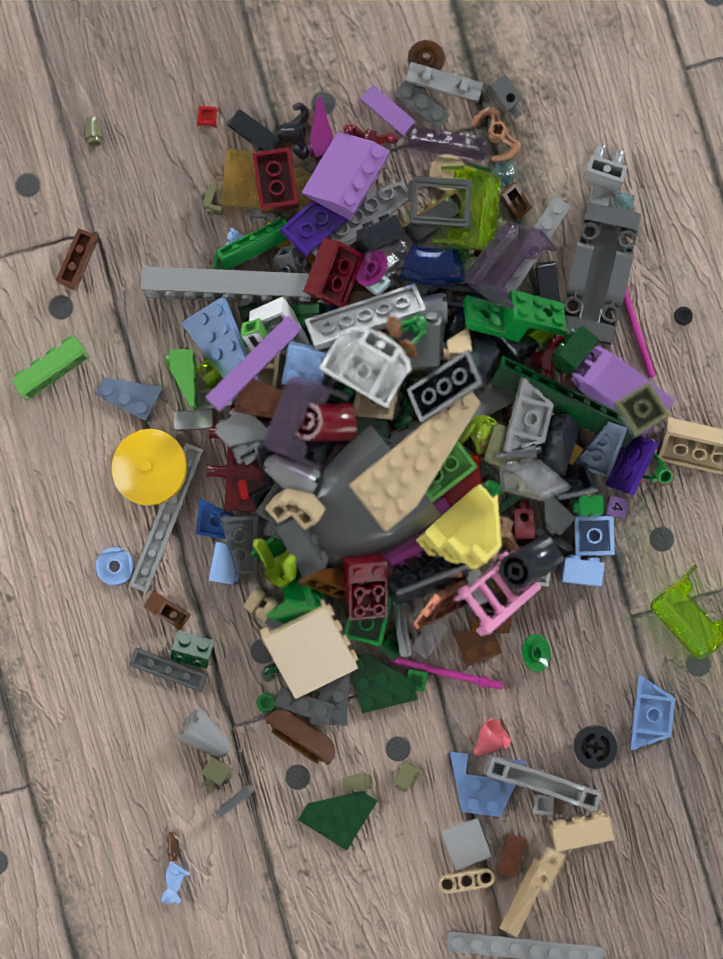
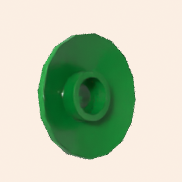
M540 634L529 635L522 646L523 661L526 667L533 672L544 671L548 667L551 657L550 646L547 640Z

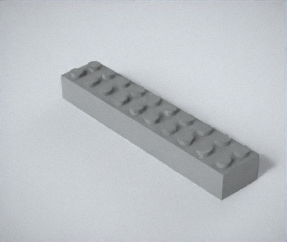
M142 266L141 290L145 295H148V298L158 299L159 296H167V299H178L179 296L186 297V300H197V297L205 298L206 301L226 298L227 302L243 299L245 303H254V300H262V303L267 304L283 297L289 305L292 302H300V304L321 303L330 306V304L315 299L303 292L309 274Z

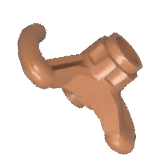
M493 106L480 111L472 120V127H476L485 116L491 115L492 123L487 133L489 140L493 143L502 142L511 147L509 152L493 156V161L504 162L514 157L521 150V144L509 135L506 126L500 120V109Z

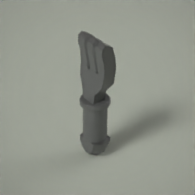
M247 203L246 211L244 212L247 216L253 218L263 217L264 220L275 221L282 217L273 213L261 214L260 207Z

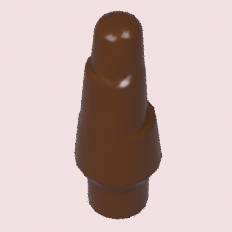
M169 832L167 851L169 861H177L178 849L174 832Z

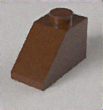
M155 590L144 605L154 615L179 630L183 628L191 615Z

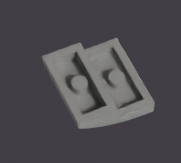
M478 818L441 832L456 871L492 858Z

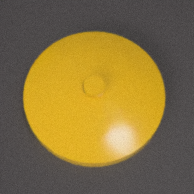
M157 429L139 430L126 437L116 449L112 460V477L117 489L128 500L140 505L154 506L167 502L179 492L187 476L188 463L183 447L174 437Z

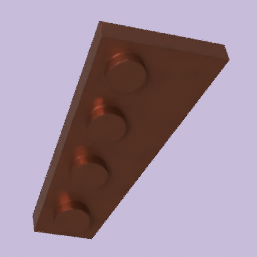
M252 379L237 394L235 413L292 422V416L297 407L309 402Z

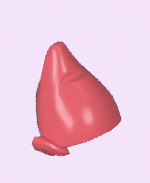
M491 718L483 724L480 729L478 743L473 751L474 755L480 756L494 753L502 748L507 749L510 746L512 738H509L500 725V720Z

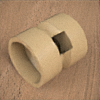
M256 587L243 605V608L250 613L255 612L256 617L265 622L267 620L266 614L275 609L279 602L271 596L266 597V593ZM261 603L266 605L263 609L259 607Z

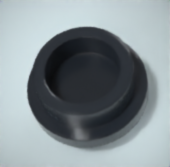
M679 307L674 312V320L681 326L688 325L693 319V313L688 307Z

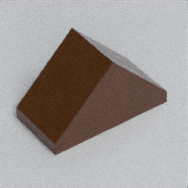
M516 181L500 193V201L517 220L532 209Z

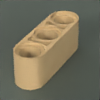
M483 867L444 874L439 878L438 885L443 893L450 894L489 887L494 883L495 877L489 868ZM487 872L491 875L488 882L480 880L482 873ZM463 876H470L472 878L469 885L461 883ZM445 879H450L453 882L452 886L448 889L442 887V882Z

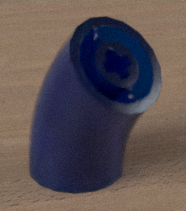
M412 244L398 278L423 285H445L465 280V270L460 255L453 245L443 248H424Z

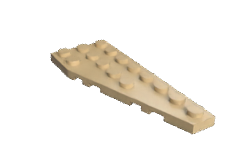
M473 392L427 420L349 484L350 488L384 531H388L418 505L480 405V401Z

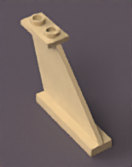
M547 847L541 861L533 857L501 922L500 929L516 937L518 936L540 889L549 892L566 857L565 855Z

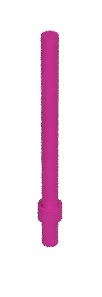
M627 285L623 303L648 378H652L656 374L627 291L629 290Z
M399 657L395 661L389 660L391 664L479 684V687L483 688L491 687L502 690L503 682L488 679L489 677L483 675L478 677Z

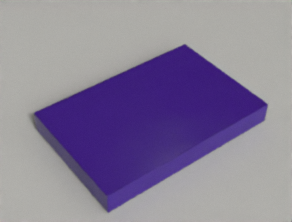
M312 200L280 228V232L307 258L321 245L323 238L328 239L348 219Z
M640 436L634 437L626 448L623 447L605 485L634 496L659 443Z

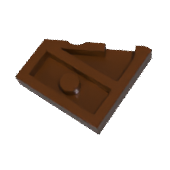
M453 631L466 666L502 652L495 634L480 636L479 633Z

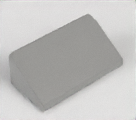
M212 409L174 412L175 431L214 427Z

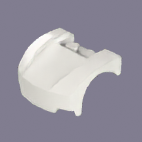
M350 327L340 333L318 368L384 408L389 406L405 376L411 372L410 361L396 343L387 336L371 329Z

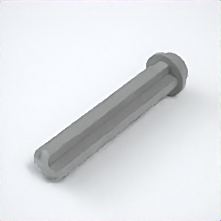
M392 600L391 607L394 613L401 657H409L412 652L404 609L405 604L396 605Z

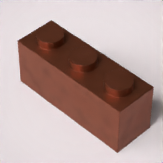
M78 228L56 278L58 284L77 291L99 240L95 234Z

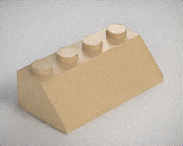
M668 417L658 456L664 462L723 475V429Z

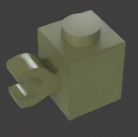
M212 756L201 772L207 776V779L202 782L200 788L203 789L206 784H209L211 790L208 794L211 795L215 791L214 782L220 786L223 782L228 783L233 775L230 773L232 768L217 757Z

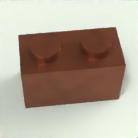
M506 833L496 866L498 873L516 878L527 842L526 838Z

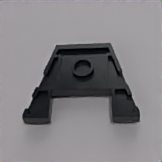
M286 434L230 446L237 463H241L254 455L266 483V485L249 494L253 507L256 510L275 483V480L265 471L264 463L269 456L278 455L298 462L291 440Z

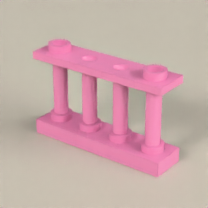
M504 551L497 557L498 561L470 585L461 587L457 591L459 594L453 598L455 601L466 599L479 617L481 626L477 629V632L480 636L490 634L542 588L538 582H534L520 589L518 594H514L503 581L497 570L500 569L501 560L514 551L509 553ZM490 576H492L507 597V603L504 606L500 605L484 583ZM476 588L481 590L494 608L493 612L495 614L493 616H487L471 593Z

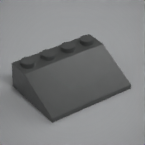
M427 311V314L423 315L428 322L427 334L422 336L414 345L417 357H408L406 355L410 361L411 369H439L445 333L443 311ZM386 328L379 330L382 334H390V331ZM407 330L401 333L400 337L395 336L390 340L400 347L399 341L407 340L412 342L418 334H412Z

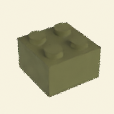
M650 381L613 403L633 438L670 416L669 411Z

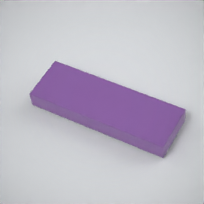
M374 85L360 99L403 137L416 123L413 118Z

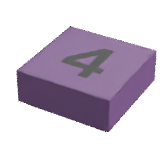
M609 496L606 515L625 519L629 500Z

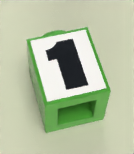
M260 318L242 323L241 337L249 350L252 351L269 335Z

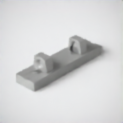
M410 62L405 82L476 103L479 101L483 86L481 82Z

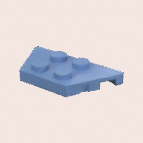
M639 675L630 750L669 738L672 733L675 698Z

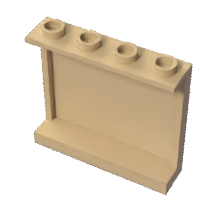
M323 599L320 600L321 607L269 632L267 627L260 630L262 640L295 699L358 669L356 661L359 659L354 649L350 651L348 646L351 644L346 634L342 636L340 631L343 629L338 619L334 621L332 617L335 615L330 604L326 606Z

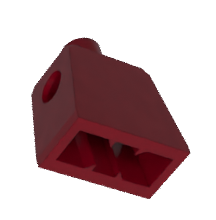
M529 500L517 501V509H514L513 536L518 546H524L535 539L534 510L529 509Z

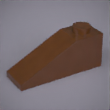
M341 566L315 572L299 580V584L338 599L346 597L344 568Z

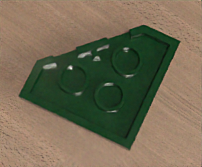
M369 653L357 655L359 659L356 661L358 669L351 673L362 714L418 700L414 680L404 676Z
M356 791L309 802L298 818V821L347 851L376 805L377 800L363 791Z

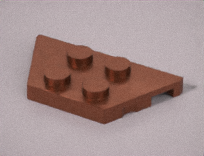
M462 580L458 583H452L444 590H438L412 626L418 631L468 605L469 603L466 599L459 601L453 599L459 594L457 591L468 584Z

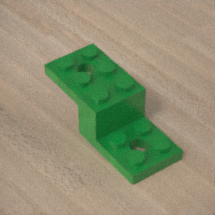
M512 289L502 304L468 295L463 300L466 329L516 342L520 341L528 327L564 336L567 332L564 305L558 301Z

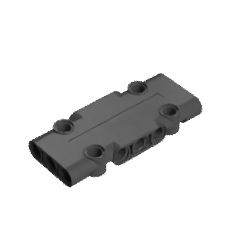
M587 203L566 291L564 312L567 332L565 335L574 327L577 329L583 325L600 339L598 343L613 344L620 308L623 304L634 256L633 250L641 219L640 213L596 203ZM586 229H592L595 235L592 237H588L585 235L584 231ZM629 237L632 243L625 245L622 243V238ZM574 302L578 305V309L571 311L567 305ZM608 310L613 311L615 318L608 319L605 316V312Z

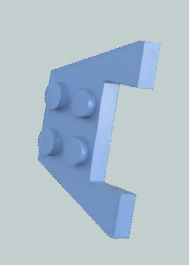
M450 752L461 811L501 817L516 784L493 777L466 774L468 754ZM508 759L524 766L526 763L523 760Z

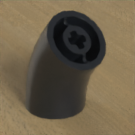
M543 533L516 551L506 555L500 563V575L509 587L522 589L563 565L564 558L554 541L547 534Z

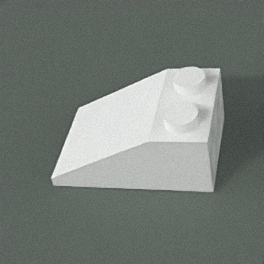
M283 297L250 311L249 321L260 318L269 334L287 316L292 318L301 327L293 309ZM303 329L291 340L293 342L310 344ZM288 344L282 349L283 351H287Z

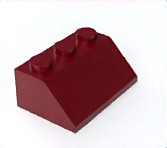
M323 238L303 292L336 307H345L364 255L338 240Z

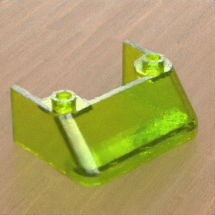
M465 165L441 166V170L454 174L453 179L472 180L470 196L472 221L469 230L450 229L446 239H433L432 243L459 249L492 250L495 244L501 193L500 177L496 174ZM456 189L462 192L459 219H464L466 189Z
M695 564L655 597L650 607L653 613L696 659L702 660L723 646V619L713 622L688 595L693 590V583L688 577L698 567Z

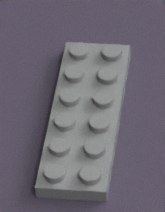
M414 283L305 319V323L315 350L318 351L332 346L340 333L350 327L378 331L386 328L387 317L396 316L401 322L416 315H426L427 311Z

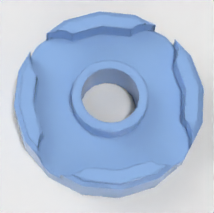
M111 547L99 555L96 560L95 569L98 577L106 584L121 585L131 578L134 572V562L127 551ZM113 561H117L120 564V569L117 572L110 570V563Z

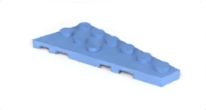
M219 298L181 322L182 326L223 379L248 355L226 298Z

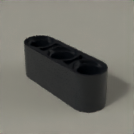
M240 109L237 110L227 123L233 131L261 151L277 149L282 143L278 136Z
M555 261L535 263L538 296L560 302Z

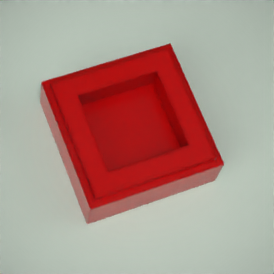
M199 106L197 126L216 127L218 107Z
M245 479L239 480L237 484L240 498L242 501L247 500L249 496Z

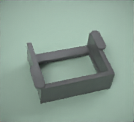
M414 176L413 180H410L408 183V200L411 201L410 226L469 230L472 221V211L470 209L472 180ZM418 186L466 189L464 219L416 216Z

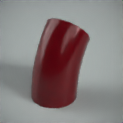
M303 403L293 413V432L298 438L309 441L354 440L356 437L354 409L350 403Z

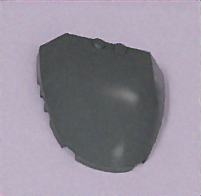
M371 424L357 434L354 440L347 443L338 452L336 457L328 463L320 474V478L315 479L317 486L312 494H314L326 510L319 521L311 525L309 529L312 534L316 535L320 549L327 555L328 563L325 566L326 568L343 566L344 557L374 555L409 539L441 517L424 493L418 505L388 531H384L353 492L349 484L391 450Z

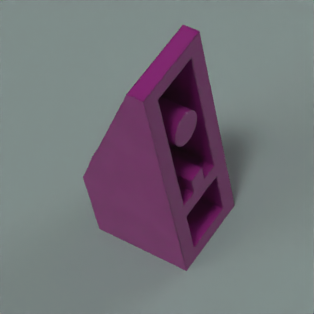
M321 97L317 98L310 136L311 145L308 146L310 156H314L316 161L322 159L334 139Z

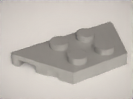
M520 378L503 447V451L506 452L529 447L532 444H540L545 442L554 404L545 398L525 378Z

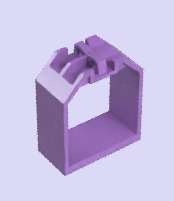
M598 345L589 352L577 369L572 372L573 377L570 380L582 394L614 410L616 409L613 403L649 382L647 378L618 356ZM650 381L668 410L675 400ZM656 425L642 432L638 436H645L646 434L651 432Z

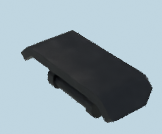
M437 283L427 292L428 295L445 292L447 308L464 309L463 301L451 300V295L460 297L468 295L498 304L502 303L501 298L493 290Z

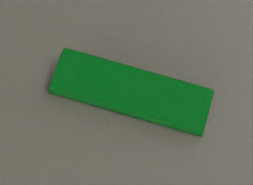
M281 217L216 250L225 270H229L287 241L288 239L280 232V228L287 223L285 217Z

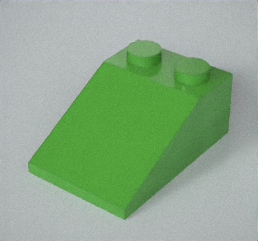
M193 349L169 350V355H166V365L171 370L190 407L193 410H197L196 353Z
M458 440L425 492L431 503L478 467Z

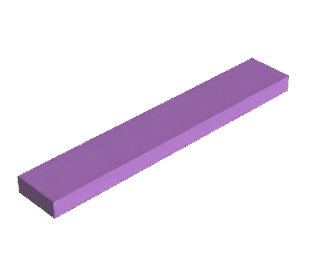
M287 316L206 396V399L220 412L302 331V328L292 318Z

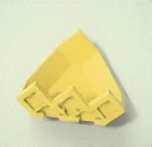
M479 484L437 519L416 541L431 556L436 557L440 555L445 557L446 561L456 564L461 562L467 564L468 568L477 569L501 547L498 495L492 498L488 491Z

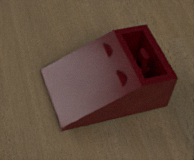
M382 554L344 557V583L349 620L387 617V560Z

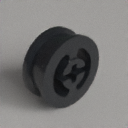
M587 726L581 729L574 739V753L577 759L588 768H604L614 760L617 754V742L614 735L602 726ZM590 734H594V737L587 741L588 744L594 745L597 742L600 747H605L604 743L600 740L601 736H605L609 742L608 753L600 760H596V758L603 754L604 751L601 749H596L593 752L591 747H586L590 753L589 758H586L582 753V742Z

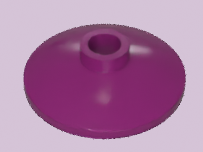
M380 250L367 252L357 273V281L366 287L377 284L386 273L388 266L387 256Z

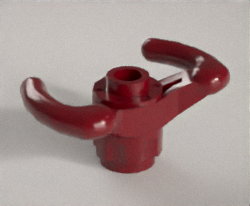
M355 124L343 126V130L346 133H353L356 137L373 141L379 145L386 142L397 143L399 137L393 133L377 135V131L366 129V132H364Z
M557 334L552 336L551 344L546 350L534 351L531 359L532 366L536 369H543L545 376L552 380V371L556 369V366L549 362L553 358L551 353L559 343L561 344L564 336Z

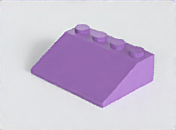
M337 132L301 194L352 221L386 164L390 150L373 141Z

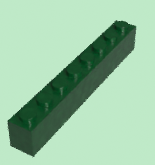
M503 355L491 372L490 383L497 388L510 392L514 396L517 394L520 378L527 379L534 388L538 389L545 398L554 404L552 413L556 415L568 414L581 425L580 428L587 429L596 435L608 422L627 428L616 410ZM628 428L621 444L624 448L633 439Z

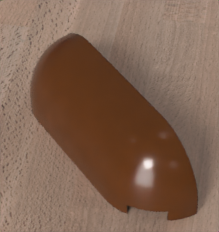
M276 710L268 716L266 724H270L273 728L271 732L276 737L317 764L319 761L325 762L326 765L331 764L335 757V746L326 734L289 710Z

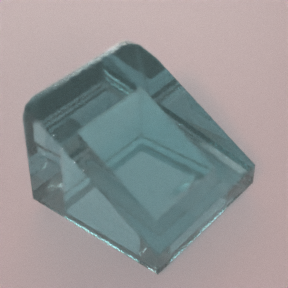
M496 162L495 185L509 186L513 183L515 163Z
M620 192L614 195L613 199L628 211L633 210L634 195Z

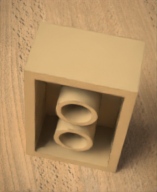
M602 811L590 813L591 816L589 817L577 815L571 817L572 820L564 821V819L552 821L553 824L549 825L553 848L560 852L615 840L610 817L606 813H602Z

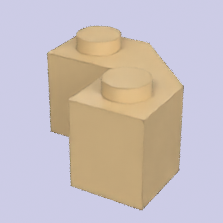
M289 488L273 496L266 507V510L277 523L292 515L303 529L318 522L326 510L314 494Z

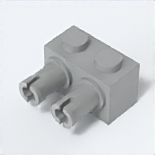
M597 144L594 155L591 154L585 166L582 181L618 192L624 182L628 167L623 165L625 152L621 151L619 155L620 150H614L612 161L604 159L607 146L604 145L603 149H601L602 144Z

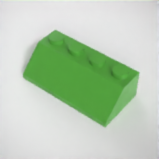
M75 336L65 338L61 342L62 345L57 349L55 347L51 348L46 352L47 356L41 360L40 358L30 363L31 367L27 370L22 369L14 375L15 378L12 381L23 398L26 400L31 399L90 357Z

